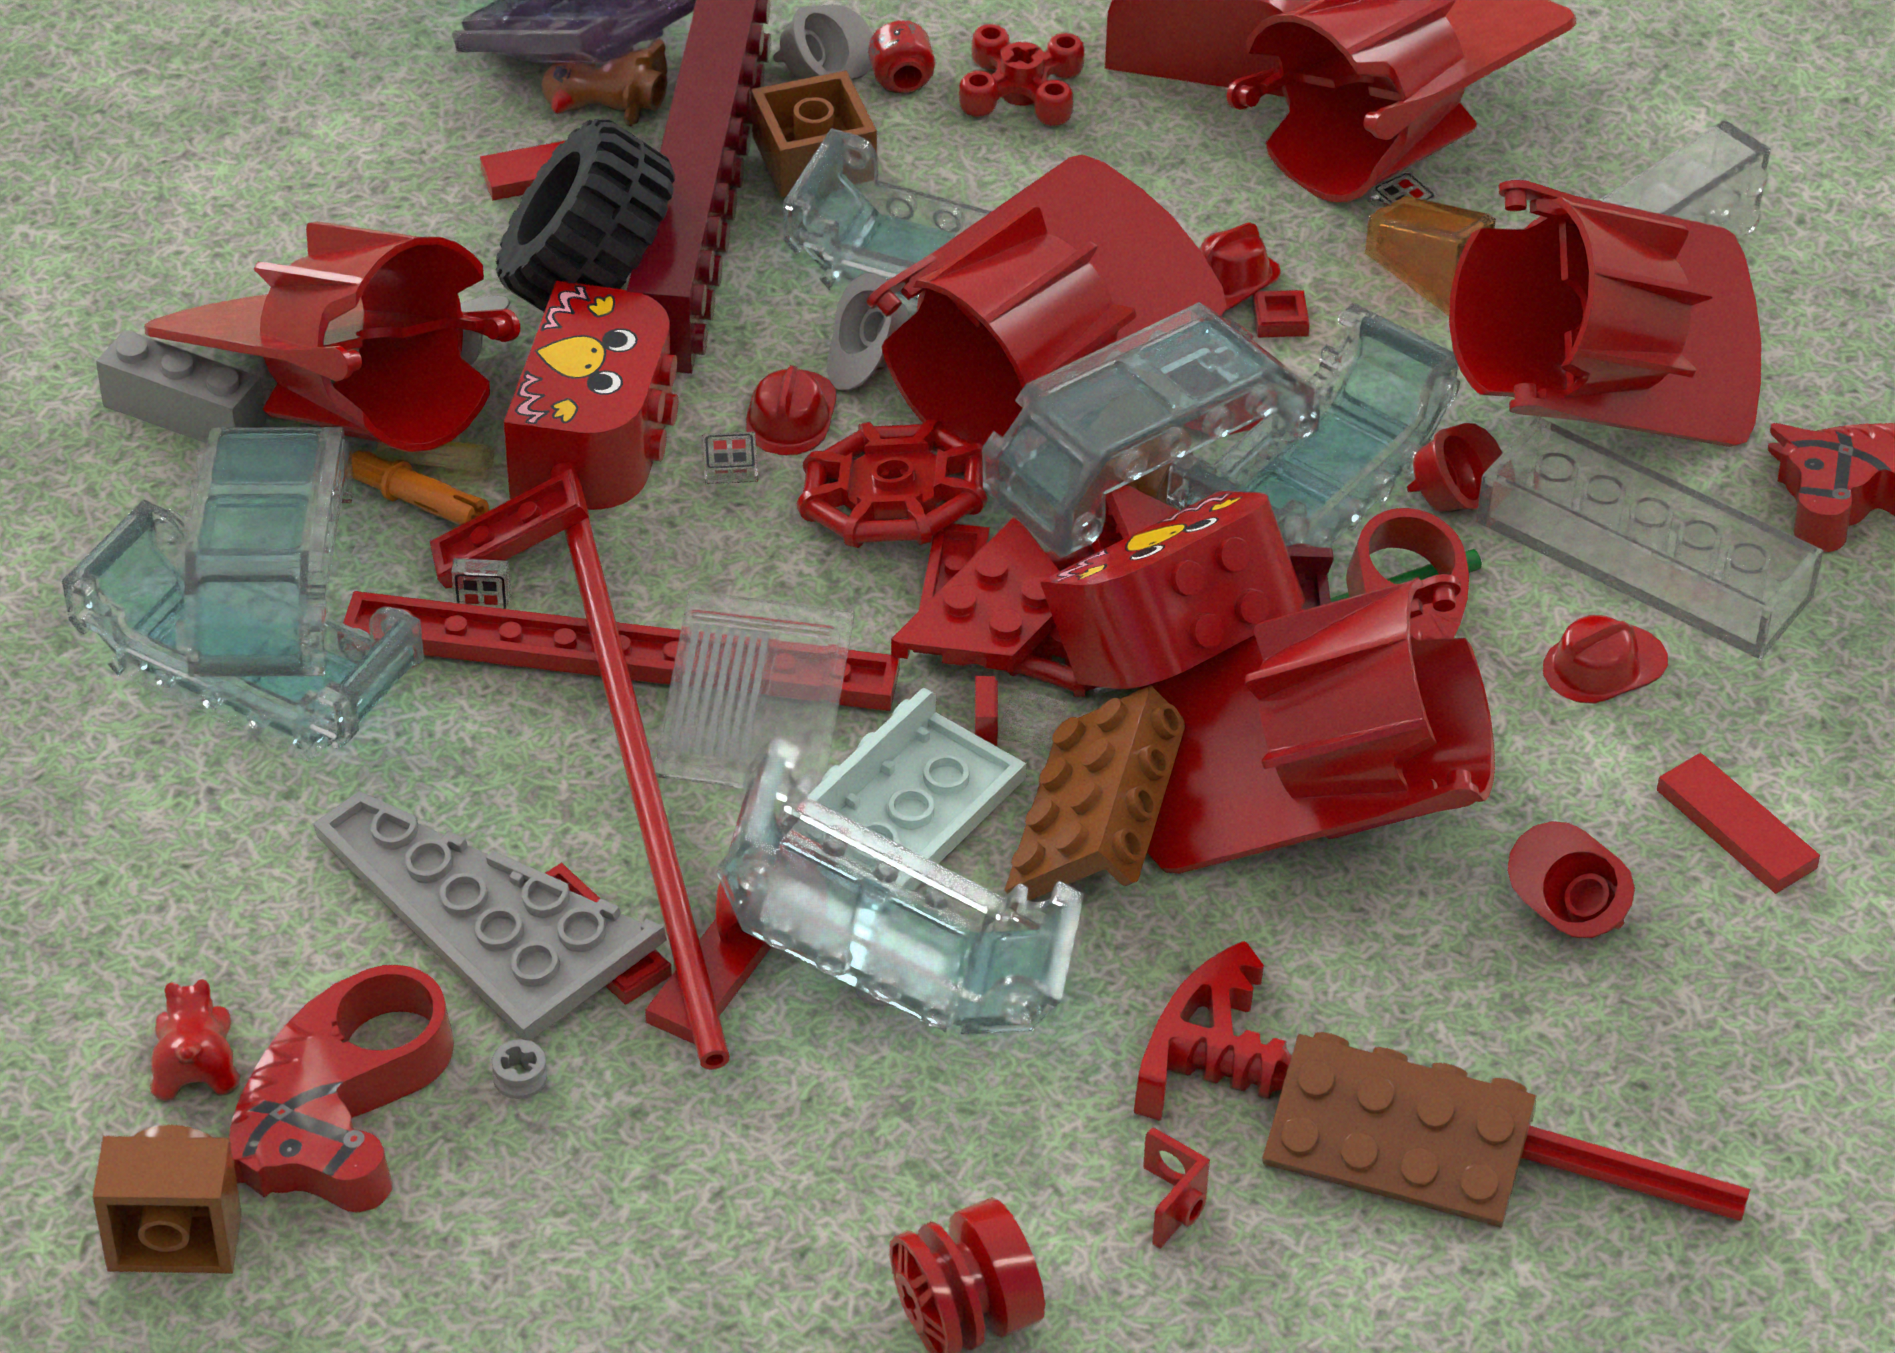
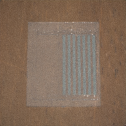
M689 590L654 766L657 778L808 796L821 783L828 770L855 617L854 610Z

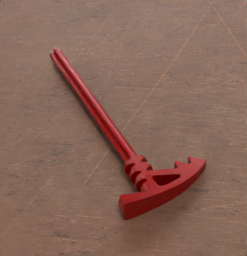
M1241 941L1208 959L1180 984L1169 1000L1154 1028L1141 1061L1135 1095V1114L1159 1121L1162 1119L1168 1070L1190 1076L1197 1068L1202 1069L1203 1080L1215 1084L1224 1076L1230 1077V1088L1243 1092L1251 1084L1257 1085L1258 1096L1270 1099L1272 1092L1282 1090L1292 1057L1286 1048V1041L1273 1038L1267 1044H1262L1260 1033L1246 1030L1239 1037L1233 1035L1231 1009L1249 1012L1254 991L1251 984L1260 985L1263 977L1264 965L1247 942ZM1199 1007H1206L1209 1010L1210 1028L1188 1022ZM1534 1126L1529 1127L1521 1157L1738 1221L1743 1219L1751 1190Z

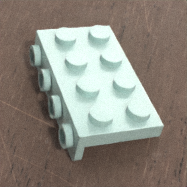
M922 688L910 700H903L894 710L892 717L876 732H870L865 735L856 751L840 766L834 765L824 775L821 783L804 799L796 800L790 806L783 822L785 844L801 851L815 866L819 876L887 915L1026 779V763L936 713V694L926 688Z

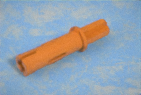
M359 450L351 455V463L347 467L350 477L381 490V494L387 500L394 502L401 499L458 525H462L489 511L487 500L467 494L451 487L449 484L412 470L410 463L400 459L392 462L369 451L362 452Z

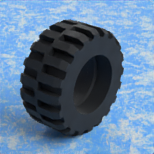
M609 119L588 120L582 124L580 129L576 128L572 131L564 143L558 145L552 152L548 162L544 163L537 172V177L531 186L527 187L521 197V203L517 210L513 212L508 222L510 225L507 232L503 234L500 242L501 250L497 253L496 273L504 288L542 312L546 310L556 281L621 289L627 282L629 274L633 269L637 268L643 259L642 255L648 245L652 244L658 232L656 230L660 222L665 218L668 210L667 203L672 198L674 191L672 183L675 181V173L669 159L665 155Z

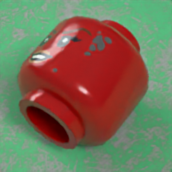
M905 20L893 21L877 29L870 38L868 53L876 81L884 89L895 93L912 92L927 84L933 76L936 61L928 34L919 24Z

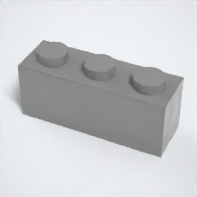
M126 329L96 360L102 403L106 408L238 455L266 423V416L263 411L264 400L261 377Z

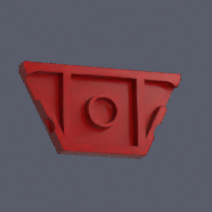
M1013 517L891 638V655L897 658L908 659L910 650L942 653V663L962 666L978 664L987 669L1013 671L1056 627L1040 581L1060 571L1022 522Z

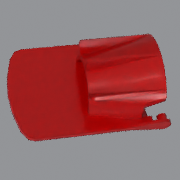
M1311 0L1290 12L1274 15L1262 20L1250 32L1246 40L1248 54L1278 56L1279 66L1234 80L1227 90L1226 99L1231 108L1245 110L1248 107H1255L1260 98L1267 93L1269 94L1282 87L1289 112L1265 142L1269 157L1288 178L1314 196L1328 202H1349L1362 197L1375 185L1472 133L1477 127V122L1460 102L1465 87L1570 31L1577 24L1576 16L1570 8L1550 0Z
M1083 154L1064 160L936 251L884 282L866 300V304L871 309L878 307L886 317H889L902 304L895 295L898 291L901 290V293L908 301L919 294L916 313L887 337L881 346L886 365L895 385L907 405L922 423H925L928 419L940 420L943 422L945 429L969 443L984 445L992 457L990 465L992 468L1013 452L1018 458L1015 464L1020 469L1028 467L1080 424L1114 400L1124 387L1130 388L1156 369L1162 356L1174 345L1188 340L1193 341L1218 323L1227 308L1222 285L1200 249L1176 219L1137 184L1105 162ZM1035 436L1038 441L1033 443L1029 438Z
M1509 180L1498 185L1499 195L1505 198V210L1513 212L1525 210L1527 208L1526 200H1528L1530 213L1540 217L1524 229L1480 228L1471 233L1463 248L1455 270L1450 293L1449 328L1455 358L1460 371L1470 386L1479 395L1514 397L1509 402V410L1515 414L1583 421L1726 447L1746 443L1756 424L1761 387V334L1756 298L1746 257L1735 234L1724 227L1579 197L1526 180Z
M319 221L310 222L306 225L308 256L295 260L289 266L261 261L256 263L254 271L271 287L268 294L194 307L153 319L144 325L145 335L149 337L262 356L270 374L277 382L263 407V411L271 417L318 425L324 432L382 442L389 447L406 452L430 451L451 442L470 426L490 396V381L461 358L463 330L474 331L487 336L489 339H495L500 342L513 341L520 333L519 319L509 309L462 312L458 293L484 279L483 264L478 258L458 242L443 237H418Z
M1448 574L1435 575L1424 580H1420L1417 577L1408 582L1260 622L1254 628V636L1178 675L1149 684L1169 704L1178 710L1185 723V729L1147 853L1165 873L1181 874L1324 836L1327 839H1335L1415 817L1463 808L1475 802L1486 801L1494 783L1495 747L1485 687L1472 646L1466 638L1416 639L1410 635V618L1423 615L1424 604L1433 603V608L1439 612L1451 611L1456 607L1455 597L1461 592L1459 578ZM1149 685L1141 686V687H1140V690L1143 689V688H1145V687H1147V686H1149Z

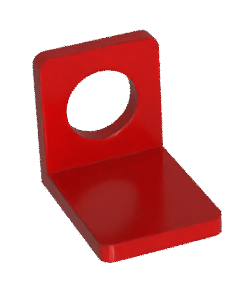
M1151 1128L1145 1135L1143 1168L1175 1186L1157 1206L1154 1213L1152 1244L1161 1249L1182 1224L1189 1227L1200 1216L1206 1203L1210 1159L1160 1130ZM1160 1151H1165L1175 1156L1183 1165L1185 1174L1178 1173L1169 1168L1162 1160Z

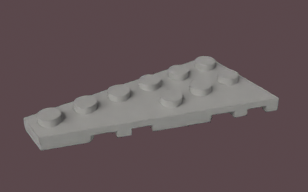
M358 791L313 823L317 837L523 1040L531 1041L667 941L664 926L648 919L641 923L621 914L619 906L601 898L596 903L569 890L568 883L493 850L486 854L468 846L466 838L450 831L441 834L418 823L415 815L361 791Z

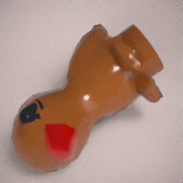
M657 38L651 41L648 48L621 54L612 58L598 69H596L597 65L595 63L588 65L581 60L567 59L556 62L547 69L542 78L543 95L556 114L581 109L589 104H603L615 110L625 111L624 120H626V125L632 127L633 124L638 123L641 108L656 111L664 101L667 91L666 74L668 73L665 43L662 39Z

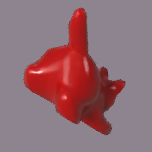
M200 979L190 986L181 987L174 982H170L165 987L167 1011L156 1016L155 1032L159 1041L156 1043L151 1056L153 1079L149 1086L151 1094L157 1099L163 1101L174 1100L182 1086L192 1082L206 1083L217 1095H227L233 1092L240 1084V1074L233 1065V1050L225 1039L231 1026L230 1013L227 1008L222 1006L213 1007L210 986L204 979Z

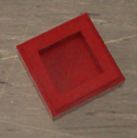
M1304 290L1257 291L1253 294L1252 306L1257 338L1309 336L1310 323Z
M975 676V735L997 747L998 680H995V676Z

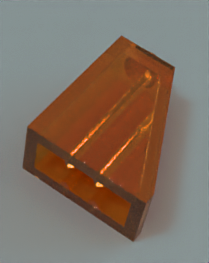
M1404 196L1394 203L1378 209L1369 216L1365 254L1449 316L1451 288L1463 248L1473 231L1480 228H1495L1496 219L1488 213Z

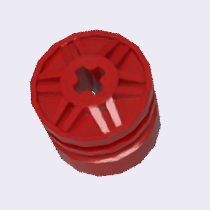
M991 1197L954 1212L949 1218V1234L941 1225L931 1221L923 1224L918 1230V1234L906 1231L894 1236L890 1241L889 1258L901 1304L906 1316L929 1353H961L962 1347L970 1351L976 1349L984 1343L985 1325L993 1334L1003 1338L1037 1324L1044 1318L1046 1303L1035 1258L1014 1216L1001 1201Z

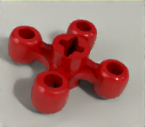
M986 24L975 30L971 45L973 61L983 69H997V71L992 75L984 71H972L963 76L959 84V104L966 114L974 117L987 116L994 111L998 99L1002 97L1006 102L1017 106L1034 104L1036 117L1045 125L1059 126L1070 119L1074 103L1072 89L1064 81L1048 80V77L1054 75L1058 78H1072L1081 72L1085 61V49L1080 37L1072 33L1056 34L1049 40L1047 48L1043 52L1041 47L1029 42L1010 44L1008 32L1000 25Z

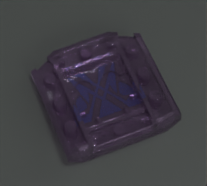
M495 0L466 16L462 20L464 30H455L452 36L457 52L491 53L528 62H607L610 59H618L628 55L629 52L634 51L633 46L640 42L654 40L663 36L664 28L694 11L696 0Z

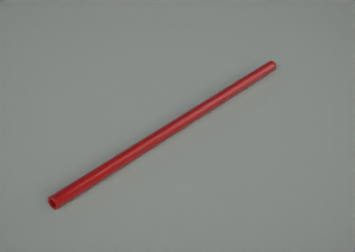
M568 462L556 464L550 470V478L569 469H572L577 477L578 474L575 467ZM589 518L565 529L564 533L699 1062L704 1069H719L729 1062L730 1056Z

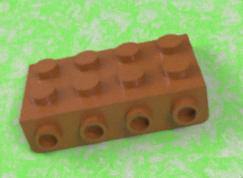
M1151 685L1121 699H1110L1100 708L1081 717H1070L1055 730L1052 737L1053 745L1046 766L1040 773V784L1032 808L1026 815V826L1018 850L1012 857V868L1004 889L1016 903L1023 904L1104 869L1123 886H1128L1139 880L1185 729L1184 720L1178 710L1169 704Z
M1316 1032L1314 1037L1298 1033L1262 1160L1264 1165L1503 1227L1530 1123L1534 1118L1536 1095L1527 1093V1088L1524 1085L1510 1079L1493 1078L1491 1083L1469 1078L1465 1070L1448 1063L1436 1062L1430 1068L1408 1062V1057L1405 1054L1390 1048L1375 1047L1372 1052L1349 1047V1042L1346 1039L1335 1034Z

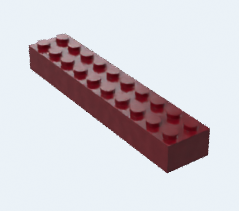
M696 0L660 149V153L669 159L675 173V181L672 183L674 191L672 198L667 203L668 210L665 218L660 222L656 230L658 233L652 244L648 245L642 255L643 259L637 268L632 270L626 291L642 293L653 298L667 312L670 323L671 354L677 357V373L692 374L696 354L705 355L708 325L703 324L704 320H713L715 290L711 289V286L720 287L723 270V258L718 256V254L728 252L730 223H727L726 220H734L737 209V190H733V187L741 188L744 177V158H741L740 155L748 156L750 152L751 126H747V124H752L751 89L764 87L765 66L760 63H769L771 34L764 33L763 24L769 23L771 0Z

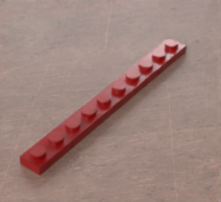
M354 591L340 630L342 645L601 676L586 618ZM616 622L631 680L682 686L693 631ZM699 632L689 683V687L693 688L704 632ZM713 633L710 635L701 682L702 689L706 688L716 636ZM722 635L712 690H717L727 635ZM734 636L724 687V691L729 692L738 636ZM745 638L735 693L741 692L751 638ZM757 639L747 694H752L762 639ZM769 640L759 695L891 711L900 671V658L889 654Z

